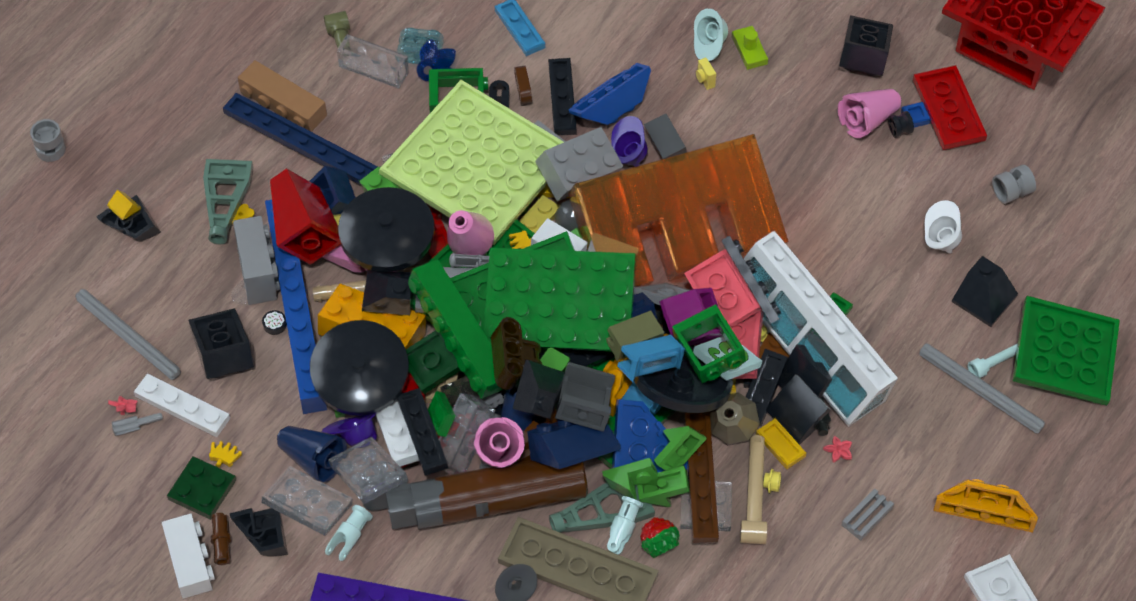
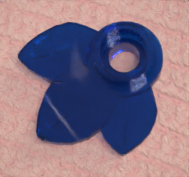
M433 39L427 41L419 52L421 61L417 65L418 76L424 81H429V74L424 73V68L430 66L432 69H452L450 66L455 60V49L444 48L438 50Z

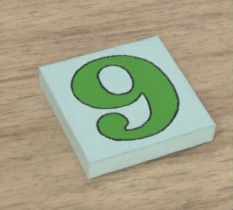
M721 336L695 346L693 353L705 364H708L732 352V349L725 338ZM743 346L746 361L740 367L730 369L720 376L726 381L760 368L762 360Z

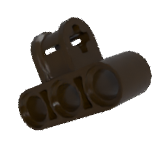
M511 317L503 318L491 335L494 378L499 387L511 390L520 380L526 360L543 364L539 358V353L541 352L540 344L522 339L521 325L517 320Z

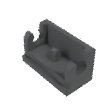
M667 114L644 124L646 131L649 133L662 159L667 161L668 166L689 159L687 149Z

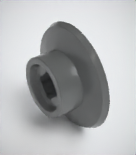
M515 564L503 570L495 585V593L498 600L527 601L537 587L536 572L525 564Z

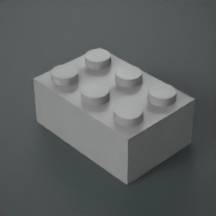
M602 127L545 150L535 161L557 202L613 178L624 167Z
M261 216L234 220L236 244L248 305L277 300L276 290H280L277 266L274 262L272 243H270L268 224L263 225Z

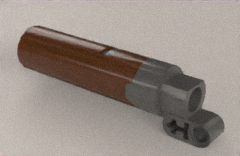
M532 460L515 462L507 467L483 468L408 483L404 474L391 473L365 479L360 485L363 506L367 510L376 511L388 508L393 530L417 525L418 529L581 499L587 496L588 485L583 462L557 469Z

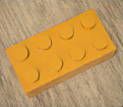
M343 284L337 286L318 314V335L321 336L337 325L355 320H367L386 326L400 338L405 349L417 343L426 335V316L414 310H411L410 316L362 311L364 292Z

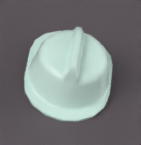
M714 9L700 11L694 21V49L698 59L706 57L708 61L714 60L719 55L723 42L728 36L727 23Z

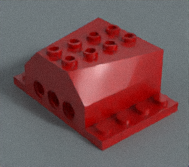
M948 0L942 9V14L961 23L956 52L1035 90L1047 65L1063 73L1103 15L1105 7L1092 0Z

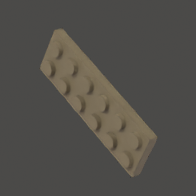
M521 517L517 518L498 557L499 564L507 567L515 564L528 565L534 569L538 579L595 601H647L659 573L657 569Z

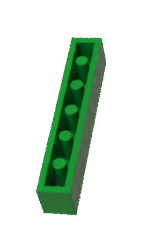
M437 259L413 268L408 280L409 288L419 298L421 307L432 319L435 330L442 335L448 351L452 352L455 356L459 369L465 372L473 391L477 392L479 397L483 399L504 390L495 382L492 345L439 260Z

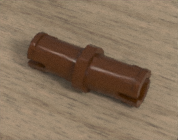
M215 513L211 516L213 535L210 537L214 547V563L226 565L230 563L229 543L231 542V535L228 533V516L224 515V513Z

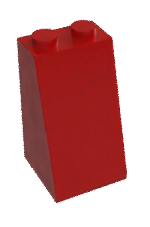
M287 168L270 179L277 247L311 265L341 245L338 224L320 187Z

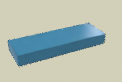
M507 0L495 6L496 14L525 56L546 48L544 40L516 0Z

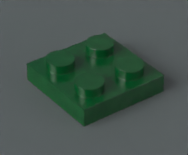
M436 330L406 349L409 372L423 394H426L461 371L452 352L448 351L445 340L440 332Z
M192 456L167 494V498L169 501L211 520V516L216 513L235 484L236 476Z

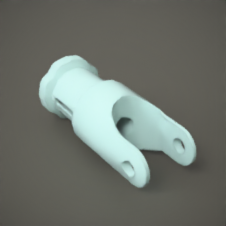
M622 496L621 500L623 503L618 515L614 517L610 527V538L607 543L608 550L617 555L623 551L625 543L631 537L636 525L634 522L639 508L643 507L642 502L627 496Z
M359 505L352 507L353 512L346 522H342L325 549L326 555H330L339 543L345 542V546L339 554V560L343 561L361 536L360 531L373 516Z

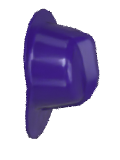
M628 116L619 120L612 130V147L622 164L633 165L638 168L648 152L643 123L638 117Z
M376 413L336 421L327 425L321 432L329 434L338 433L350 446H364L377 439L372 419Z

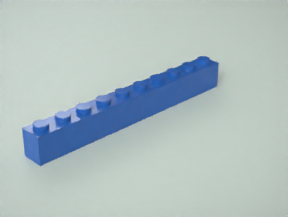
M266 200L265 205L303 414L327 410V405L315 391L310 375V360L316 345L300 259L277 247L272 200Z

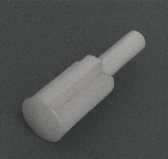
M157 413L137 419L136 415L113 421L112 430L115 436L140 430L139 426L162 420L163 416L162 413Z

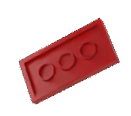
M956 65L913 75V82L930 116L931 124L943 150L986 141V131Z

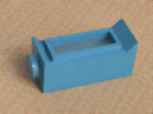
M672 335L622 346L621 351L629 360L618 362L617 366L633 382L637 376L673 367L680 369L685 348Z

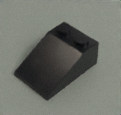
M850 15L839 66L848 71L858 70L871 76H883L890 48L893 24Z
M235 308L188 320L206 379L220 378L226 374L243 372L254 367L250 344Z

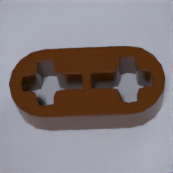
M526 65L514 67L520 104L532 103V93Z

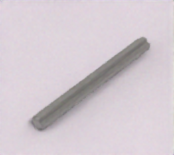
M81 289L76 294V300L168 378L174 380L180 375V368L87 290Z
M926 343L923 345L919 353L920 356L1033 432L1039 433L1043 429L1045 422L930 344Z

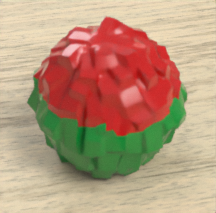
M654 517L642 527L640 535L641 547L653 558L662 555L679 545L680 534L678 528L669 520Z

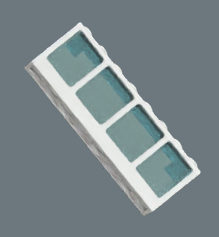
M775 231L757 241L744 257L745 262L747 260L751 261L757 271L753 274L757 282L763 281L769 291L766 294L767 299L770 303L775 301L782 313L778 315L780 322L771 326L763 312L762 323L789 356L796 344H802L806 346L814 362H823L833 380L822 396L849 427L884 403L898 378Z

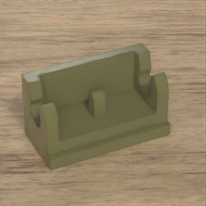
M648 311L610 326L607 330L610 337L606 338V341L615 355L616 361L627 358L621 351L622 346L662 337L664 331L652 311Z

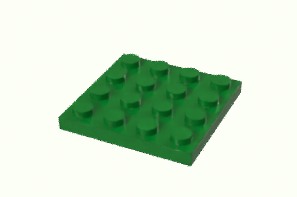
M1026 296L1012 381L1107 406L1111 398L1120 320Z

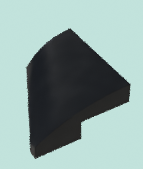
M137 195L131 199L141 207V210L125 220L119 218L110 208L96 216L100 222L137 241L149 239L161 233Z
M279 506L257 512L249 508L229 513L231 520L260 555L273 557L288 555Z

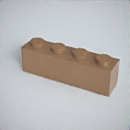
M256 60L238 76L239 90L245 97H251L261 106L271 109L276 114L311 132L327 116L325 101Z

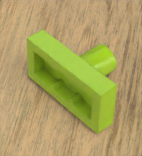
M753 26L732 31L731 37L747 70L768 64V57Z

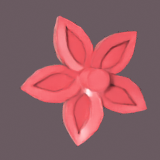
M119 396L118 401L109 400L108 404L116 406V411H120L121 415H125V411L129 413L136 412L138 401L133 399L126 400Z
M834 436L833 445L823 447V450L833 453V463L839 460L840 457L846 460L852 459L849 450L852 445L851 441L841 442L839 438Z

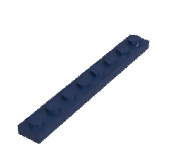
M235 93L223 107L224 114L323 166L326 165L346 171L349 180L361 185L359 182L361 179L378 167L238 93Z

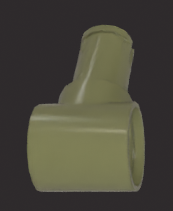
M346 11L324 15L327 33L335 38L339 53H348L351 50L348 39L350 25Z

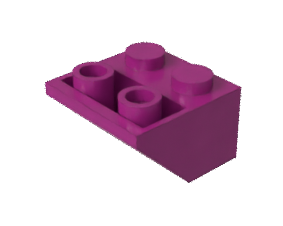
M712 288L693 289L659 301L670 335L673 337L672 326L715 304L718 307ZM718 327L687 343L689 346L700 345L723 335Z

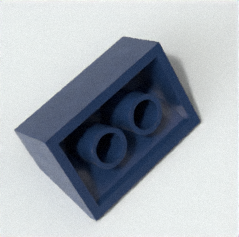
M557 419L555 423L538 424L536 429L527 431L531 460L557 469L621 449L619 441L608 424H606L603 432Z

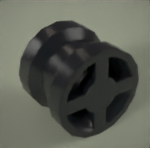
M908 111L902 112L899 116L891 115L888 117L889 129L893 137H899L902 133L910 134L914 132L913 119Z

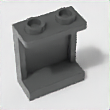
M568 362L558 398L555 418L604 432L611 413L609 402L615 375Z

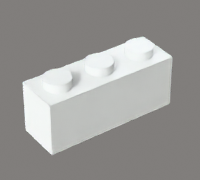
M192 514L163 521L162 526L182 598L211 591L210 581L215 580L211 565L206 566L204 561L209 556L205 543H199L198 537L203 536L199 521L194 522Z

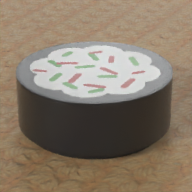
M269 311L262 318L263 328L268 334H280L287 327L286 317L281 311Z

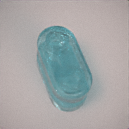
M403 29L400 32L396 57L404 63L436 65L441 59L444 37L437 30Z

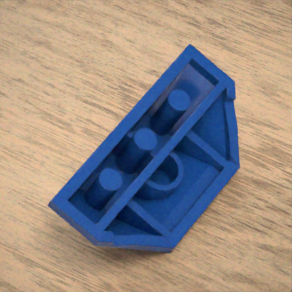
M636 63L631 68L613 76L578 100L569 109L570 114L606 125L615 123L621 115L632 111L637 104L642 102L651 73L650 66Z

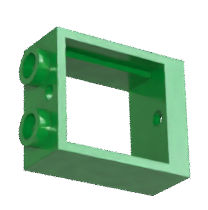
M483 68L429 69L430 113L439 104V87H455L462 80L471 86H478V90L484 93V90H488V77H483Z
M716 304L672 326L674 338L685 348L684 355L702 383L708 380H715L722 373L730 369H736L746 361L743 346ZM718 327L732 352L701 366L687 342Z

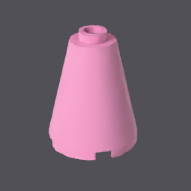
M893 89L847 94L838 103V116L842 126L846 124L849 129L847 131L849 135L854 138H862L867 136L901 107V97Z
M463 210L456 211L449 219L447 231L448 245L455 254L485 255L494 242L492 224L485 216L479 213Z
M508 418L488 419L476 431L474 437L475 451L484 463L492 467L502 468L510 466L521 457L524 451L523 431L516 422Z

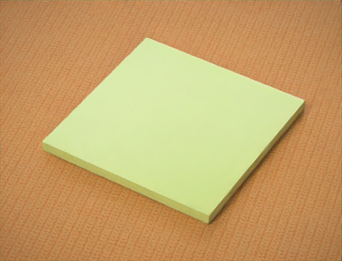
M460 80L381 166L379 174L404 190L414 193L425 203L449 218L453 213L460 210L479 213L485 216L492 224L494 230L493 245H495L547 184L535 161L545 150L564 142Z

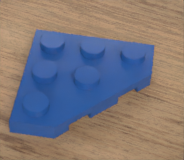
M621 399L616 401L614 435L619 441L621 449L613 452L612 468L650 458L657 472L666 471L654 461L670 442L663 432L666 428L660 421H657L643 401ZM686 461L685 464L683 465V466H685L686 470H687V461Z

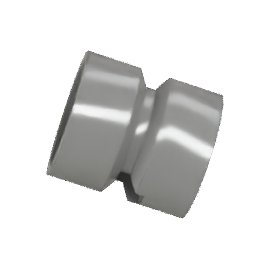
M50 119L37 121L30 130L37 156L46 162L59 160L64 155L66 146L58 123Z
M1022 164L1011 169L1009 172L1005 171L994 176L992 186L997 198L1002 203L1007 204L1018 199L1019 196L1023 197L1033 193L1036 190V181L1030 168Z

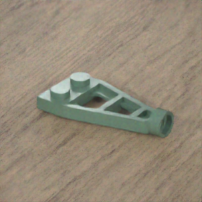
M206 159L203 180L210 224L208 239L214 244H224L227 242L229 228L250 186L253 170L252 161ZM217 183L236 184V188L232 195H217L215 185ZM215 204L230 205L228 213L215 214Z
M606 482L587 494L585 498H581L560 512L549 515L551 528L561 533L564 531L572 532L611 527L614 517L618 513H605L600 503L611 494L618 495L621 503H623L621 499L625 495L610 488ZM635 485L637 501H640L638 495V487L637 485ZM642 502L643 507L639 508L635 523L655 516L652 504ZM589 505H593L598 517L586 521L580 520L577 512Z

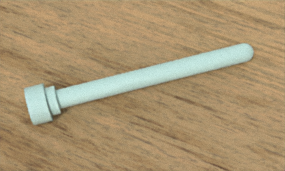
M1018 343L987 359L976 358L968 363V370L979 378L986 376L991 367L1016 355Z

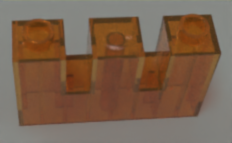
M755 134L574 184L568 193L581 235L588 242L587 249L592 240L595 252L636 254L634 288L650 285L654 281L639 231L652 228L668 282L686 277L685 272L719 253L706 212L718 209L726 237L730 235L733 241L735 239L739 241L744 252L740 253L743 259L757 241L773 231L778 234L785 244L789 242ZM755 257L750 260L751 263L756 261Z

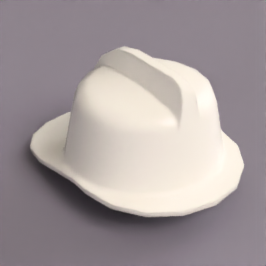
M945 200L935 203L926 213L925 240L930 248L946 251L950 254L952 249L957 247L962 239L961 219L958 206L954 202Z

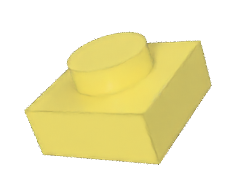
M705 57L698 60L696 77L709 90L715 87L716 72Z

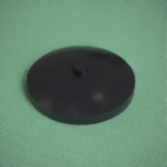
M383 187L366 191L354 198L341 214L338 232L343 251L354 263L371 271L393 272L408 268L425 256L433 243L435 227L432 212L420 197L404 189Z
M367 320L349 321L332 328L318 341L310 360V375L315 391L329 407L348 415H370L390 406L404 390L409 375L408 355L400 338L386 326Z
M683 355L680 369L673 367L634 378L638 389L653 402L668 409L687 413H703L721 407L729 399L733 386V379L726 381L721 376L715 380H708L702 383L685 355ZM696 356V358H697L698 361L700 362L701 366L706 365L702 360H700V359Z

